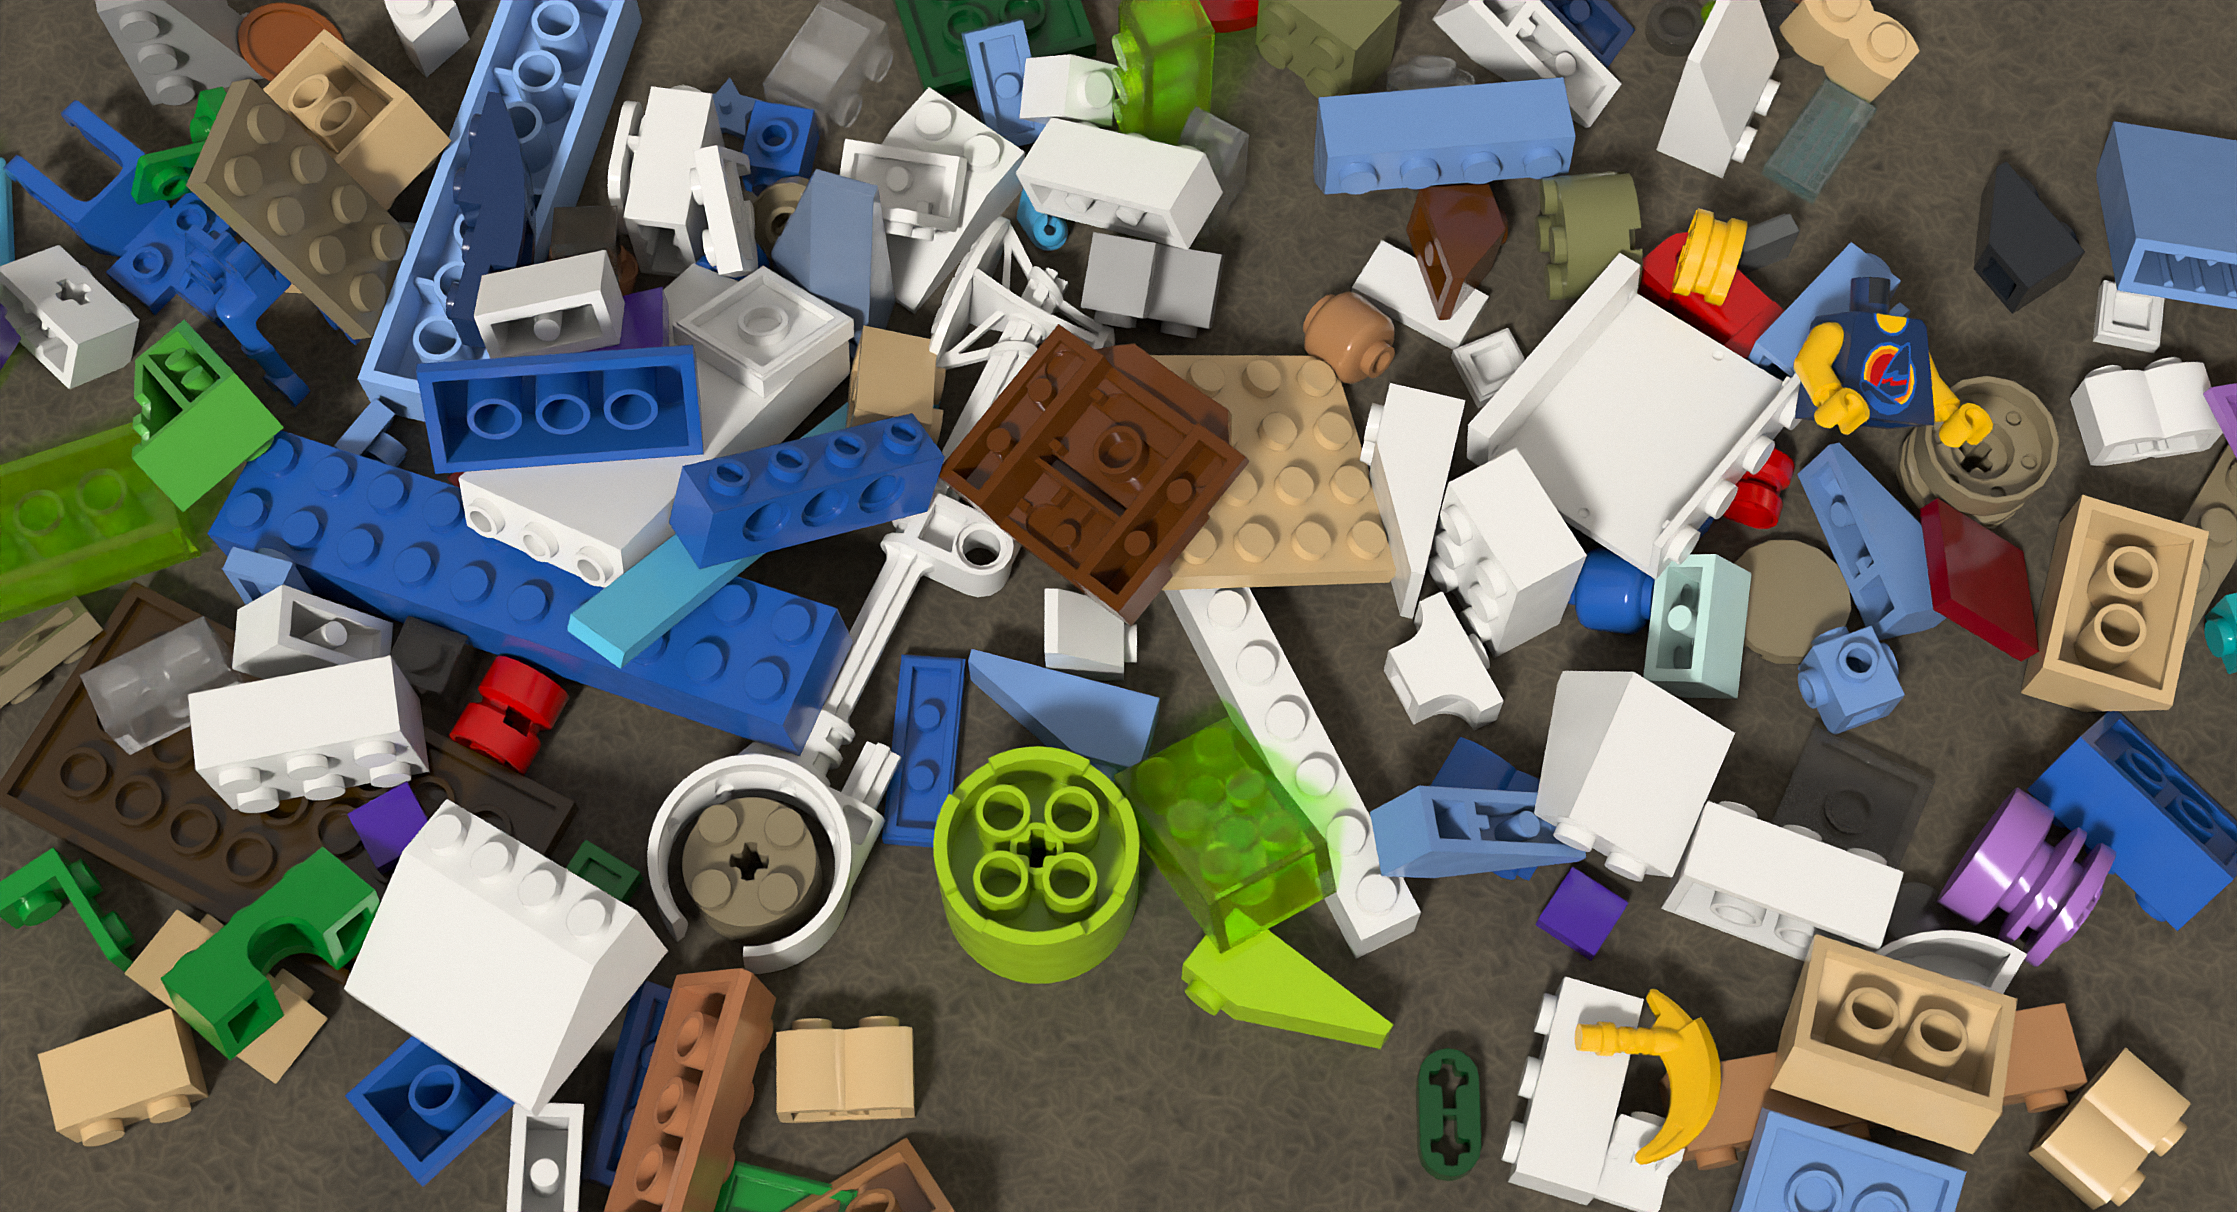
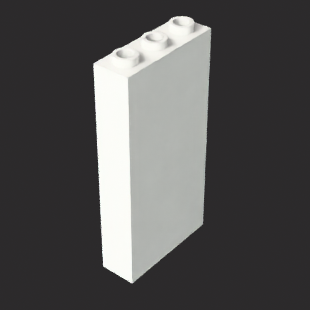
M693 263L664 289V293L669 305V346H679L674 343L673 324L739 281L721 276L714 271ZM849 340L765 398L696 356L701 398L704 455L464 472L459 477V484L467 526L484 537L495 538L526 552L537 561L548 562L577 575L590 585L605 588L676 534L669 524L682 466L780 444L850 374Z

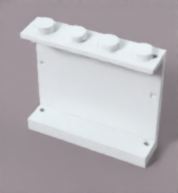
M1619 253L1468 424L1467 458L1481 466L1517 447L1565 522L1657 580L1672 560L1679 565L1686 560L1699 540L1700 532L1698 529L1709 516L1717 520L1726 512L1738 491L1736 483L1746 471L1753 475L1760 471L1769 459L1775 446L1773 439L1781 429L1786 427L1792 430L1802 420L1795 419L1800 379L1795 373L1792 378L1787 376L1782 382L1637 294L1641 265Z

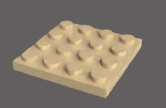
M1150 355L1231 412L1232 447L1245 455L1250 461L1208 512L1209 520L1169 567L1173 576L1162 590L1389 583L1395 577L1396 568L1370 482V472L1367 464L1360 461L1362 447L1341 380L1336 377L1333 369L1327 363L1317 360L1314 356Z

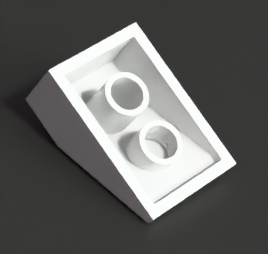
M1759 0L1716 1L1687 59L1657 151L1720 178H1723L1732 159L1743 164L1758 131L1748 125L1755 112L1763 116L1767 115L1781 84L1771 79L1779 54Z
M930 87L895 124L882 145L959 156L968 159L956 233L935 229L933 241L885 233L895 300L914 314L970 251L972 244L1006 210L1023 188L1016 175V171L1025 159V152Z
M1390 383L1385 406L1372 403L1360 461L1367 464L1368 468H1370V482L1395 564L1396 574L1391 583L1400 616L1413 619L1426 571L1465 400Z

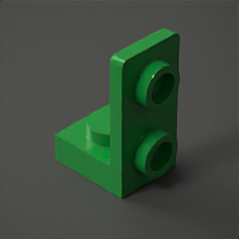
M223 87L200 91L195 116L190 121V135L193 144L139 157L131 195L138 205L158 200L169 201L192 192L186 184L227 93Z
M53 847L0 881V918L15 929H19L23 925L35 926L49 920L60 910L62 906L60 901L69 897L110 962L123 972H126L135 961L127 949L137 943L133 933L115 910L105 915L95 899V896L104 891L96 875L82 858L72 863Z

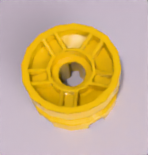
M1698 208L1689 226V235L1685 246L1683 245L1671 292L1686 297L1691 292L1704 295L1705 302L1721 306L1727 296L1740 259L1747 231V222L1731 218L1727 223L1715 220L1714 212Z

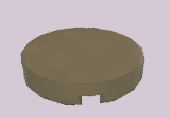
M1769 540L1749 548L1734 563L1752 573L1743 647L1746 649L1748 646L1753 652L1761 654L1760 658L1776 664H1801L1812 648L1811 642L1813 639L1829 630L1846 626L1851 612L1850 590L1839 566L1820 549L1797 540Z

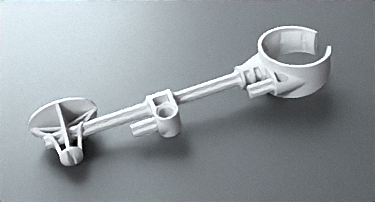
M1002 216L997 217L972 244L970 252L964 256L955 273V277L952 278L942 300V306L937 311L931 329L929 351L937 354L936 367L945 368L946 370L985 360L988 361L942 450V454L945 456L943 463L1036 352L1038 344H1042L1058 324L1094 349L1115 345L1114 328L1094 322L1093 319L1064 301L1062 296L1068 287V282L1058 278V272L1053 269L1046 268L1044 271L1040 267H1033L1010 220ZM1004 249L1003 280L1001 285L992 279V276ZM1011 253L1016 257L1028 280V284L1021 297L1010 291ZM1054 312H1061L1087 330L1054 316ZM969 323L977 326L973 332L960 342ZM988 330L1003 332L998 343L992 347L962 353ZM939 477L928 511L893 520L896 532L886 534L880 544L882 550L886 553V562L849 632L853 643L801 755L797 756L758 742H753L738 755L716 760L690 774L671 792L660 808L649 838L648 873L660 916L668 931L677 942L685 936L688 922L678 910L671 895L668 882V861L673 843L681 831L695 817L704 812L705 809L725 801L745 797H762L783 801L811 815L827 832L835 858V875L832 889L827 902L818 914L802 929L780 941L759 946H744L743 960L745 970L753 974H762L796 965L809 958L827 943L841 924L848 908L851 889L885 822L883 816L876 809L902 759L901 756L891 752L889 747L881 743L875 745L867 741L842 791L840 792L829 787L830 782L826 777L828 770L838 769L843 760L842 755L838 751L840 746L850 744L855 736L854 730L849 725L850 715L920 577L924 575L966 595L975 597L991 596L1000 591L1008 582L1012 564L1021 548L1020 544L976 509L960 503L961 497ZM974 548H984L994 553L997 559L988 565L980 566L968 561L965 554Z

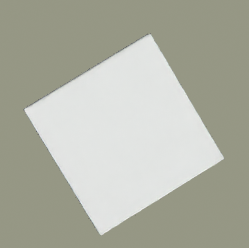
M765 266L760 267L672 325L674 343L679 346L693 345L698 358L763 398L854 337V322L851 317Z

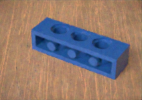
M911 413L682 466L669 524L698 568L702 569L925 513L928 511L945 456L915 415Z

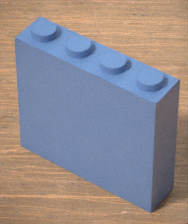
M2113 121L2097 167L2096 179L2117 291L2237 309V140Z

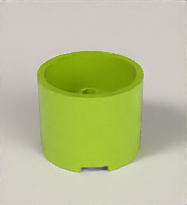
M1036 746L1008 750L988 758L989 763L969 775L952 795L949 793L938 815L934 832L933 851L944 911L949 926L959 944L976 962L989 971L1023 983L1044 984L1065 981L1088 972L1104 961L1117 948L1131 925L1137 905L1139 882V832L1137 821L1127 797L1124 798L1120 790L1108 777L1090 765V760L1067 750L1053 747ZM1033 848L1045 849L1046 857L1043 861V867H1030L1029 859L1031 858Z

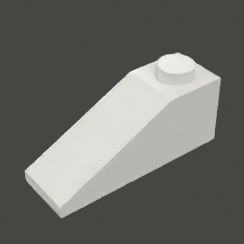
M1446 0L1432 19L1473 61L1508 82L1563 77L1572 120L1585 128L1593 124L1621 86V83L1540 0Z

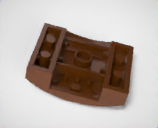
M1058 324L942 464L939 478L956 494L1049 568L1117 618L1132 626L1171 579L1173 574L1170 572L1169 567L1209 520L1208 512L1250 461L1245 455L1232 447V414L1226 407L1186 382L1135 343L1094 349Z

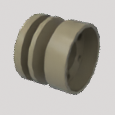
M1983 376L1962 380L1950 388L1960 400L1959 408L1963 404L1973 403L1984 409L1991 417L1993 423L1992 431L1977 445H1971L1966 441L1960 447L1946 446L1939 437V428L1944 422L1934 421V426L1913 427L1899 448L1896 466L1899 488L1903 499L1919 519H1921L1920 509L1938 498L1992 531L2010 519L2044 485L2056 466L2059 437L2052 415L2037 395L2014 381ZM1965 460L1975 466V469L1970 473L1965 471L1960 465Z

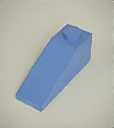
M1840 443L1829 444L1797 475L1865 626H1872L1878 640L1936 627L1946 617L1933 610L1922 525Z
M971 649L968 659L971 681L1047 747L1067 750L1090 760V765L1108 777L1120 791L1124 785L1139 788L1159 718L1160 698Z
M1417 786L1370 812L1381 876L1440 878L1579 862L1587 857L1585 851L1575 849L1557 840L1553 836L1556 827L1534 815L1538 792Z

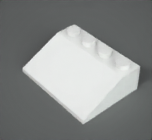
M446 799L403 850L344 989L375 1012L537 1117L668 950L638 911Z

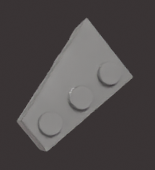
M95 0L100 18L152 106L161 103L181 105L192 100L194 95L200 94V91L230 87L234 81L250 78L253 81L263 79L247 63L238 44L239 27L249 13L238 14L228 6L227 0Z

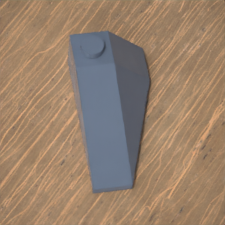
M816 169L803 191L793 215H790L783 233L777 238L771 252L775 273L853 319L854 337L849 339L850 365H852L863 326L885 330L896 302L879 189L877 185Z

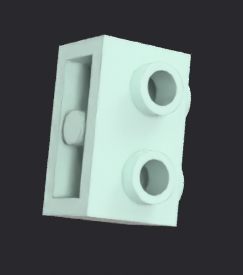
M1690 554L1680 565L1672 560L1654 583L1643 678L1679 697L1738 699L1752 573L1717 554Z

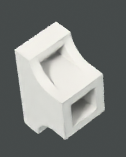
M1442 591L1420 601L1414 620L1417 634L1409 641L1390 649L1384 667V672L1413 725L1437 714L1456 715L1469 723L1473 730L1497 720L1504 700L1487 672V669L1490 668V662L1483 644L1475 634L1466 635Z

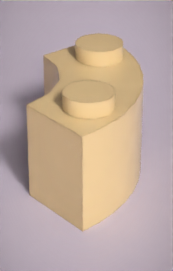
M177 909L124 974L177 1012L160 978L169 972L183 955L197 949L222 929L224 925L209 914H206L198 923ZM283 968L275 978L267 974L266 978H268L284 1016L237 1055V1057L275 1084L328 1019L307 1003L315 992Z

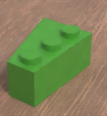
M185 320L181 321L135 359L134 399L142 406V412L133 417V428L141 436V443L132 448V459L182 512L194 504L243 461H252L265 453L273 443L274 435L284 428L232 369Z

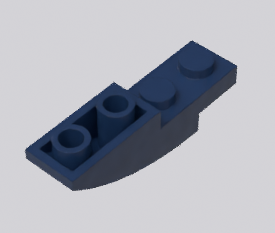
M490 91L487 93L482 114H474L470 123L468 142L471 152L466 168L460 167L454 179L453 200L456 205H459L468 228L465 231L462 242V260L465 265L460 282H453L451 284L446 299V316L449 320H452L462 344L480 348L486 347L474 319V312L482 275L534 265L536 246V204L526 157L501 94Z

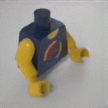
M1880 277L1852 278L1850 280L1849 312L1816 316L1811 322L1808 337L1794 359L1793 367L1800 379L1795 419L1816 421L1818 425L1824 428H1832L1838 423L1840 432L1845 435H1849L1859 426L1900 429L1934 426V421H1943L1944 423L1939 428V437L1946 446L1960 447L1966 441L1971 445H1977L1992 431L1993 423L1991 417L1984 409L1973 403L1963 404L1959 408L1960 400L1938 374L1929 352L1927 327L1923 321L1889 315L1890 279Z

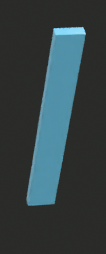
M848 402L800 439L845 429ZM940 402L938 405L933 404V408L938 409ZM675 534L570 615L567 631L621 669L765 553L699 569Z

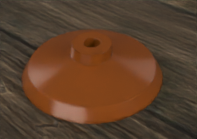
M270 3L254 9L243 19L238 31V44L243 57L261 77L269 82L324 29L343 44L345 42L340 32L327 18L310 8L293 3Z

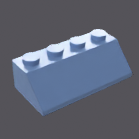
M1564 78L1318 97L1313 164L1314 181L1324 194L1348 193L1356 195L1372 190L1396 188L1424 189L1432 185L1468 182L1471 184H1485L1492 180L1528 177L1541 179L1549 178L1553 175L1568 174L1576 136Z

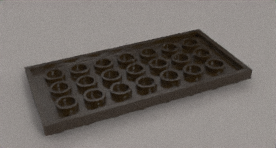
M133 581L103 626V631L97 635L0 781V808L205 915L209 914L225 925L228 924L237 911L254 903L281 881L290 868L304 862L322 846L374 888L381 903L395 868L383 875L379 873L347 814L395 787H375L368 783L345 788L343 795L333 799L310 800L305 798V796L281 800L278 807L266 812L245 813L238 809L233 810L196 771L188 694L264 679L232 669L235 631ZM423 726L429 772L411 775V780L408 784L415 793L428 819L448 799L550 859L579 810L575 801ZM297 953L287 957L345 987L358 954L338 971L322 957L315 954Z

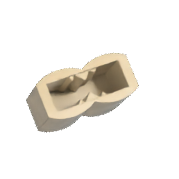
M1802 0L1779 26L1785 41L1798 55L1811 63L1823 66L1832 84L1866 104H1870L1919 52L1914 38L1907 29L1890 16L1874 11L1870 0ZM1838 89L1846 97H1849L1848 94ZM1853 97L1850 98V99H1852V100H1855V101L1860 102L1859 100H1857V99H1855V98H1853Z
M891 1016L866 1017L859 1020V1028L846 1030L832 1029V1021L827 1019H800L792 1022V1030L776 1032L777 1115L780 1122L804 1123L915 1117L912 1027L899 1026L898 1018Z
M2125 1047L2107 1060L2028 1154L2092 1210L2106 1204L2109 1200L2120 1206L2145 1180L2146 1176L2138 1170V1167L2147 1155L2153 1150L2160 1157L2163 1156L2185 1133L2188 1126L2180 1118L2191 1103Z

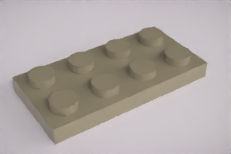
M251 78L232 82L186 186L353 340L372 338L411 235Z

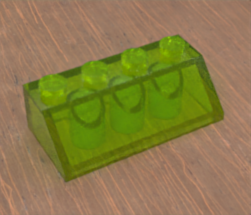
M1121 0L1118 7V34L1112 36L1113 48L1118 59V67L1112 69L1113 81L1118 92V99L1112 101L1114 116L1118 123V130L1113 132L1126 135L1137 133L1149 140L1178 147L1180 145H1189L1208 156L1215 30L1199 0Z

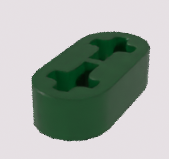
M1450 1048L1436 1050L1428 1055L1420 1066L1416 1079L1417 1152L1419 1161L1428 1174L1439 1180L1454 1181L1469 1174L1478 1161L1481 1151L1480 1085L1477 1067L1469 1056L1460 1050ZM1443 1064L1452 1065L1454 1076L1465 1078L1466 1085L1458 1086L1454 1092L1453 1108H1443L1441 1086L1430 1085L1429 1077L1437 1076ZM1443 1121H1454L1455 1142L1467 1145L1468 1153L1459 1154L1455 1166L1444 1165L1443 1154L1431 1151L1430 1144L1439 1143L1444 1132Z

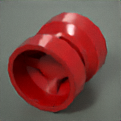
M1774 448L1769 459L1759 472L1753 475L1746 471L1736 483V486H1738L1736 496L1722 516L1756 529H1770L1776 526L1783 508V502L1779 496L1781 490L1788 488L1795 469L1793 460L1787 454Z

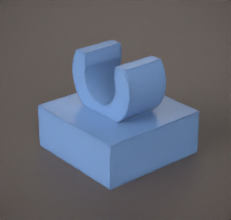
M376 398L373 399L334 445V448L397 467L406 457L405 453L408 451L400 442L386 433L392 426L395 413Z

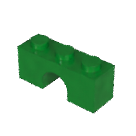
M322 846L304 862L290 868L281 881L254 903L237 911L228 924L201 946L183 955L175 966L160 979L178 1014L231 1061L284 1016L268 978H266L270 969L287 956L297 953H311L322 957L338 971L360 952L380 906L379 898L374 888Z

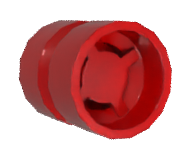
M497 656L477 688L483 699L481 702H471L466 706L449 736L453 741L524 776L542 746L537 736L538 732L552 729L570 698L567 692L557 683L532 667L505 656ZM504 718L514 722L511 727L502 722Z

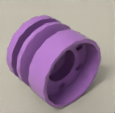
M2017 787L2002 802L1971 844L1943 887L1937 902L1972 926H1976L1985 920L1997 907L2001 908L2008 914L2001 926L1997 940L2011 945L2027 926L2033 931L2022 951L2027 954L2024 960L2036 967L2052 951L2071 939L2091 913L2103 892L2105 878L2115 860L2116 851L2100 843L2090 851L2080 864L2077 863L2074 859L2086 840L2087 832L2078 827L2068 833L2055 847L2051 846L2044 840L2051 828L2055 811Z

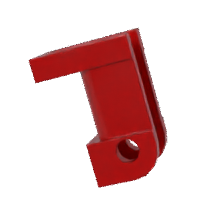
M1676 233L1665 239L1642 259V276L1637 294L1668 313L1672 310L1685 323L1747 360L1755 342L1785 310L1775 301L1773 302L1737 268L1727 296L1721 306L1705 302L1704 295L1691 292L1687 297L1672 293V283L1677 263L1689 233Z

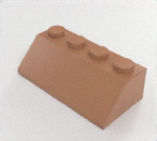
M736 968L676 975L604 1212H714L721 1185L728 1179L734 1166L735 1152L733 1145L740 1121L748 1112L753 1101L754 1085L752 1080L759 1056L769 1044L773 1032L771 1015L776 997L752 972Z

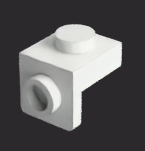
M1632 1112L1631 1117L1621 1114L1613 1124L1597 1194L1594 1198L1636 1212H1658L1660 1210L1667 1178L1682 1162L1685 1148L1667 1158L1644 1165L1638 1164L1634 1157L1639 1149L1646 1146L1659 1133L1664 1125L1665 1118L1646 1112Z

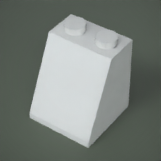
M1563 671L1557 684L1534 815L1555 826L1556 829L1553 836L1562 843L1585 852H1590L1593 848L1607 856L1605 866L1625 878L1640 882L1645 874L1673 877L1735 733L1635 672Z

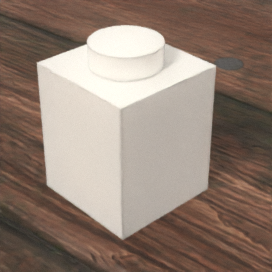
M1072 54L1026 58L1019 119L1047 124L1050 118L1053 117L1075 123L1086 121L1097 127L1112 126L1118 66Z

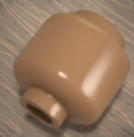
M1349 291L1337 295H1327L1311 308L1305 318L1303 331L1305 333L1304 347L1307 354L1327 363L1333 369L1336 377L1343 383L1354 384L1363 381L1368 376L1376 378L1389 367L1394 358L1395 350L1392 345L1395 338V327L1392 320L1357 293Z

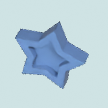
M729 77L716 94H712L721 133L726 132L745 140L747 120L752 115L755 100H762L740 95Z

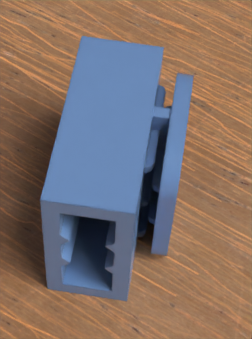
M1851 242L1759 337L1747 360L1782 382L1787 376L1792 378L1796 373L1793 367L1794 359L1808 337L1811 322L1815 317L1849 312L1850 280L1852 278L1880 277L1890 279V300L1901 280L1891 273L1890 268L1881 258L1871 253H1865ZM1898 303L1889 311L1891 316L1907 318L1910 314V310L1902 303Z

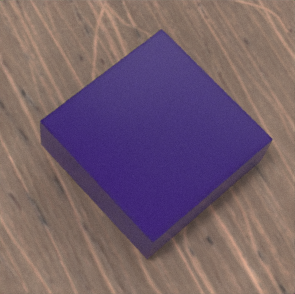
M407 781L347 814L372 862L381 875L397 866L403 850L429 821Z
M1572 867L1535 925L1592 961L1629 902Z

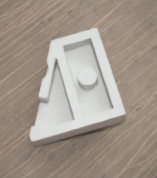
M719 145L693 150L696 167L690 169L689 178L694 198L699 205L704 204L709 229L703 230L702 233L703 247L707 260L712 267L717 266L718 274L721 276L736 278L749 275L758 269L757 246L754 236V209L750 200L744 201L739 176L751 174L748 155Z

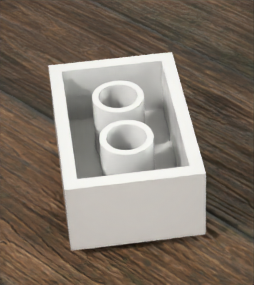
M1516 447L1448 483L1429 554L1431 558L1428 559L1427 564L1430 574L1439 589L1444 593L1452 590L1464 610L1460 612V617L1468 636L1475 634L1482 644L1485 643L1494 658L1560 624L1587 555Z
M391 655L188 694L196 771L233 810L238 809L245 813L266 812L278 807L281 800L305 796V798L310 800H328L343 795L345 788L368 783L375 787H395L406 781L409 782L411 775L429 772L420 699Z
M1708 801L1699 815L1679 864L1671 878L1661 909L1802 961L1806 959L1815 934L1875 953L1882 945L1904 872L1886 866L1887 861L1874 852L1858 848H1851L1845 851L1821 842L1822 838L1819 834L1808 828L1797 825H1785L1781 828L1759 820L1755 811L1742 804L1729 801L1715 804Z

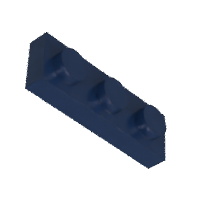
M645 980L635 992L636 995L630 999L583 1163L580 1180L611 1189L672 989Z

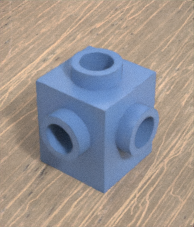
M1872 626L1849 633L1847 627H1838L1819 635L1812 640V648L1798 667L1800 692L1810 708H1817L1830 736L1888 716L1905 696L1897 679L1899 671L1896 658L1887 644L1879 642Z

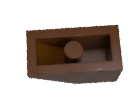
M1489 184L1436 186L1419 189L1406 231L1438 320H1450L1491 271L1500 245H1504L1507 240V216L1503 209H1498Z

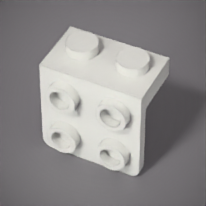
M845 139L840 176L878 186L885 233L933 241L935 229L955 233L957 231L968 159L959 156Z

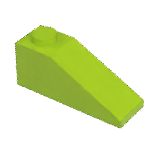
M1234 903L1229 905L1182 966L1181 979L1189 984L1184 990L1186 995L1201 1009L1214 1016L1220 1010H1223L1236 1020L1381 1049L1388 1040L1393 1028L1391 1022Z

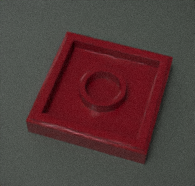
M1938 498L1920 509L1933 610L2021 662L2038 653L2039 647L2023 551Z

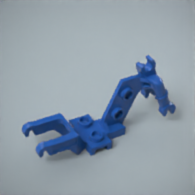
M74 100L61 112V116L71 127L76 126L90 143L123 168L119 175L95 198L83 202L74 199L19 155H16L3 167L4 172L14 182L18 181L34 199L64 221L93 251L103 255L120 257L106 271V274L118 287H123L142 302L151 313L156 315L177 294L219 328L225 324L241 343V349L249 359L256 360L266 372L262 378L269 388L274 392L279 391L289 404L296 407L310 393V389L275 351V348L257 330L256 326L257 319L292 283L261 254H256L246 242L242 241L238 244L234 239L238 233L193 192L185 194L173 207L170 200H158L138 205L131 195L137 161L145 153L92 113L82 103ZM320 310L330 326L338 330L340 327ZM344 332L347 338L354 345H357L362 340H353L346 332Z

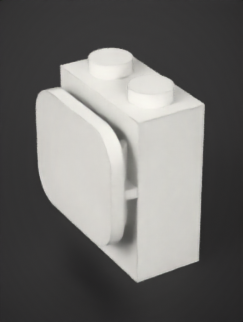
M684 85L674 86L671 89L651 86L645 115L640 102L625 101L622 106L608 170V196L620 233L627 234L630 237L641 273L678 277L691 264H695L702 255H706L703 247L702 233L703 230L709 229L704 204L699 205L694 198L689 172L691 168L696 167L693 150L714 145L725 147L712 93H703L694 87Z

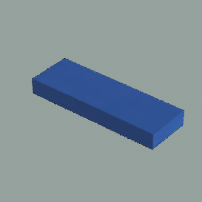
M901 655L891 752L901 756L902 759L887 787L885 822L882 835L883 844L933 847L938 815L949 793L951 795L954 793L966 672L965 659Z

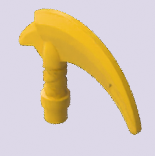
M1651 989L1646 996V1000L1657 1019L1651 1028L1638 1027V1029L1629 1026H1620L1619 1028L1615 1026L1614 1022L1598 1021L1596 1024L1578 1023L1575 1029V1047L1577 1051L1595 1052L1597 1056H1613L1614 1053L1625 1052V1054H1649L1660 1056L1666 1067L1671 1093L1668 1114L1659 1133L1635 1154V1161L1641 1165L1656 1162L1676 1154L1694 1141L1706 1127L1714 1113L1721 1086V1069L1717 1048L1702 1017L1692 1020L1679 1005L1656 989Z

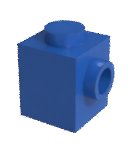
M755 100L742 150L743 154L748 155L751 173L742 176L746 191L753 192L755 196L759 197L767 186L781 178L799 176L810 179L819 142L818 127L813 109Z

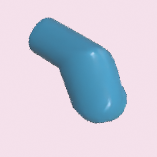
M1022 188L1017 210L1018 223L1036 247L1046 251L1060 248L1068 236V227L1064 218L1036 212L1024 188Z

